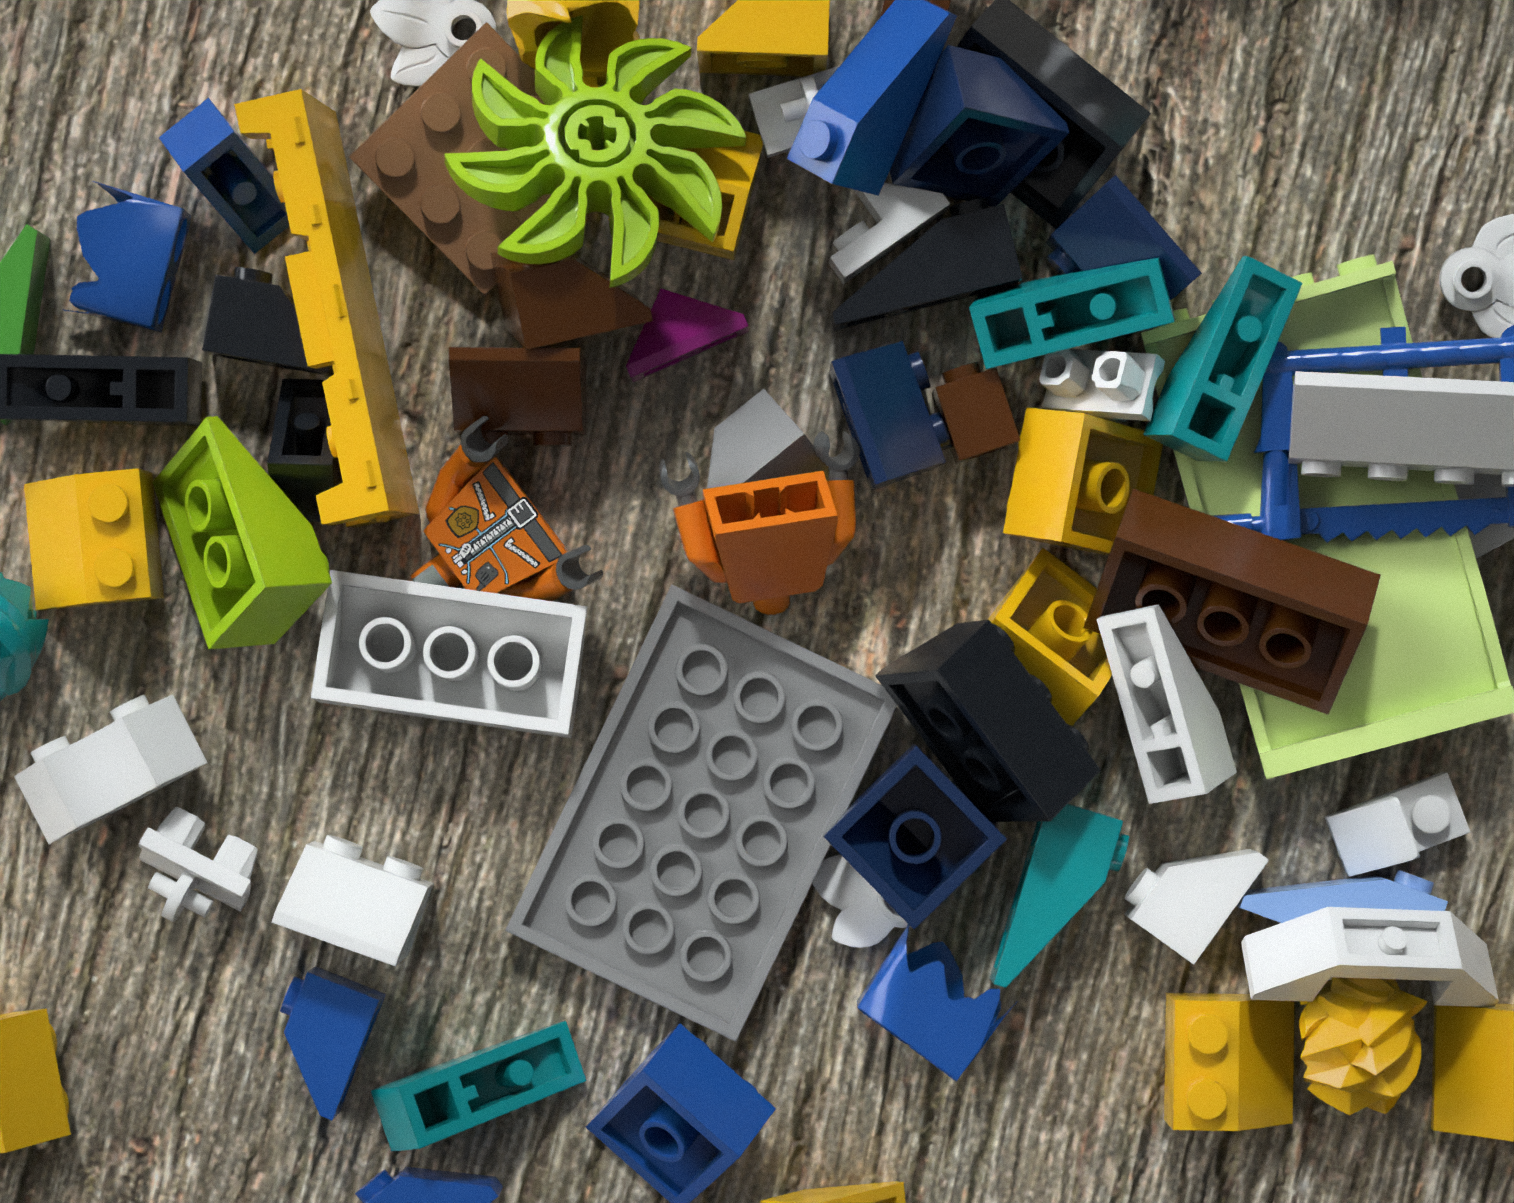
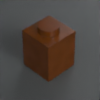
M973 362L942 373L945 384L935 387L932 394L938 412L941 413L952 443V448L950 449L955 464L1016 445L1020 442L997 367L981 372L979 363Z

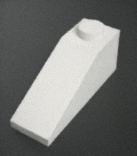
M1159 604L1110 614L1096 619L1149 804L1207 794L1236 774L1237 771L1220 712Z

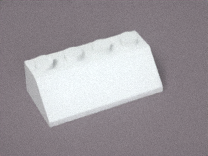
M1295 371L1288 463L1302 464L1301 474L1314 477H1341V467L1345 466L1368 468L1367 478L1386 481H1406L1408 470L1435 471L1434 482L1444 484H1474L1475 473L1501 475V486L1514 487V382Z
M330 570L332 584L327 589L311 692L312 699L319 703L572 738L581 677L587 606Z

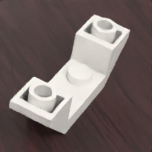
M1326 907L1249 934L1241 941L1251 1000L1313 1002L1328 979L1336 977L1429 980L1433 1003L1439 1006L1495 1007L1499 1002L1487 944L1451 911Z

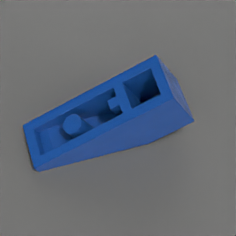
M895 0L813 97L787 159L831 184L879 196L957 15L927 0Z

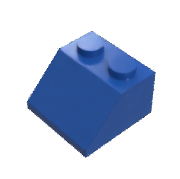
M680 1023L646 1057L592 1118L586 1128L670 1203H691L740 1158L776 1108L760 1095L751 1083L742 1079L715 1055L705 1042L695 1037Z

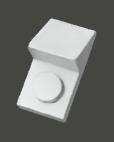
M884 183L879 196L854 190L877 224L869 229L866 223L861 221L839 236L833 242L838 252L830 257V267L844 285L945 214L950 203L943 193Z
M1440 772L1325 816L1346 875L1349 877L1420 858V851L1470 833L1448 772Z

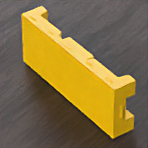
M302 89L234 104L240 133L250 139H266L267 148L274 152L278 168L277 171L273 172L275 190L280 202L285 203L291 234L307 241V252L285 256L307 366L315 369L333 366L334 375L322 382L331 426H327L326 431L331 454L334 458H338L343 483L316 495L321 524L332 526L346 523V527L357 528L420 514L336 112Z

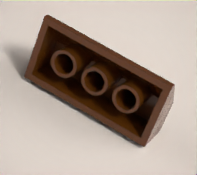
M1133 488L1083 628L1100 634L1096 619L1110 614L1159 604L1195 668L1329 714L1368 625L1381 575Z

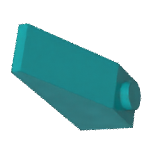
M1242 256L1168 375L1153 410L1151 421L1148 422L1143 435L1197 461L1227 462L1303 283L1249 256Z
M1159 257L1046 277L979 294L969 307L986 369L1175 322Z
M1068 803L1051 821H1036L989 977L993 984L1006 988L1104 885L1108 871L1119 872L1129 842V835L1120 833L1123 825L1122 820Z
M561 1021L424 1069L373 1089L371 1094L391 1151L421 1149L587 1080L567 1022Z

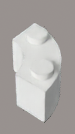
M173 694L152 704H149L145 695H141L111 710L110 714L114 722L71 745L66 736H62L31 752L35 763L14 777L48 844L123 809L208 763Z

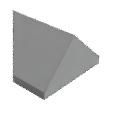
M762 389L714 428L707 489L817 471H824L826 480L829 481L828 466L817 458L814 453V446L806 435L765 389Z

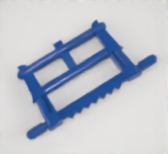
M1514 325L1508 327L1499 338L1406 343V327L1380 328L1381 345L1288 350L1283 343L1278 341L1263 376L1261 436L1254 453H1263L1260 516H1251V513L1212 516L1283 541L1300 539L1301 535L1319 534L1326 543L1341 533H1344L1352 542L1367 531L1375 540H1378L1391 530L1402 539L1416 528L1425 538L1441 527L1449 536H1452L1465 526L1474 535L1490 524L1508 523V527L1514 528V487L1506 486V497L1300 509L1297 464L1288 463L1293 394L1292 376H1295V371L1347 373L1382 370L1383 376L1408 377V369L1499 363V381L1514 382Z

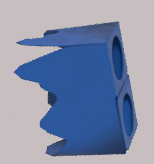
M92 181L111 194L118 203L85 211L77 216V232L82 254L97 275L98 281L79 282L71 288L73 292H71L69 301L76 308L86 312L64 311L96 316L162 333L176 280L175 274L180 265L191 223V215L183 208Z
M908 924L858 998L857 1008L900 1041L908 1044L911 1049L953 1080L957 1081L1012 1007L996 1021L1001 1010L1000 988L989 989L975 999L971 997L964 998L963 975L951 951L943 941L929 944L907 954V939L910 927Z

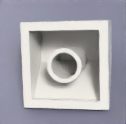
M332 835L326 836L324 844L316 841L306 844L276 908L271 923L393 966L399 964L410 953L434 883L420 878L423 868L391 856H387L384 865L360 857L363 849L362 846Z

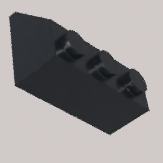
M995 0L970 26L956 47L1001 58L1067 122L1069 134L1010 192L1057 229L1067 220L1151 113L1010 0Z
M990 620L957 623L885 666L875 675L966 797L990 822L1051 821L1101 771L1088 753L1089 745L1084 736L1076 728L1066 724L1051 704L1052 695L1049 689L1040 679L1028 673L1014 654L1015 646L1011 638L1003 629L992 624Z

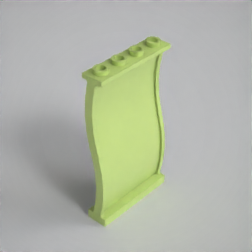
M1372 254L1338 264L1337 268L1340 276L1314 283L1312 272L1292 277L1303 284L1278 340L1288 350L1381 345L1380 328L1406 327V343H1413L1395 277L1396 271L1393 261L1377 265L1375 255ZM1187 308L1173 311L1175 322L1153 327L1152 330L1141 333L1146 353L1158 354L1165 360L1163 372L1157 378L1155 384L1158 398L1168 375L1206 314L1190 319ZM1420 368L1408 369V377L1422 378ZM1382 370L1340 373L1383 376ZM1263 378L1227 462L1197 461L1173 449L1189 508L1211 516L1251 513V516H1260L1263 453H1254L1261 436ZM1297 464L1300 509L1459 500L1454 484L1434 482L1435 471L1408 470L1406 481H1386L1367 478L1368 468L1342 466L1341 477L1305 476L1301 474L1302 464ZM1467 526L1452 536H1449L1441 527L1426 538L1416 528L1402 539L1391 530L1378 540H1375L1367 531L1352 542L1344 533H1341L1328 543L1319 534L1301 535L1300 539L1285 541L1380 574L1381 576L1368 625L1329 714L1239 683L1266 779L1514 713V689L1509 681Z

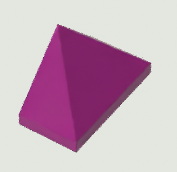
M660 288L651 308L653 321L644 324L628 359L626 368L634 383L748 333V323L744 314Z

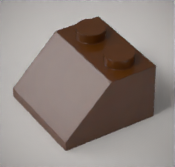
M498 252L490 253L505 327L526 350L653 321L651 309L623 285L609 288L610 277L575 254L552 263L525 264L498 255Z
M449 347L454 431L462 434L466 428L479 418L487 416L489 419L482 425L481 433L485 441L490 444H494L500 437L506 434L507 436L533 435V446H572V435H586L587 359L580 348H533L526 350L525 348Z

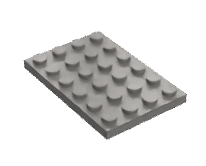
M671 584L505 931L736 1042L831 845L823 835L847 811L897 704L881 684Z

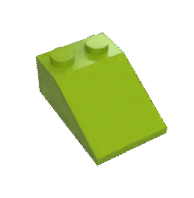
M218 416L206 417L154 479L153 485L208 650L275 644L332 584L329 574V563L327 557L320 549L313 526L221 419Z

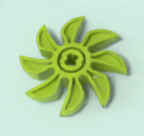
M582 15L571 18L572 23L562 22L547 33L538 47L535 59V92L545 105L536 98L520 91L484 60L480 59L478 61L472 78V106L474 114L485 135L497 147L508 149V151L445 153V166L459 188L476 201L492 208L504 211H519L537 201L542 195L551 194L547 202L498 246V255L515 262L545 264L569 257L583 247L586 215L596 211L606 214L609 217V229L612 238L609 288H612L637 277L647 267L655 253L659 228V210L647 194L652 196L657 202L671 208L711 242L714 241L719 230L722 212V197L718 182L711 169L695 152L682 149L745 146L746 134L739 121L725 106L699 92L674 88L654 99L652 103L641 105L646 96L691 57L692 48L677 41L663 38H646L628 42L609 54L606 84L597 88L587 86L583 82V71L580 62Z

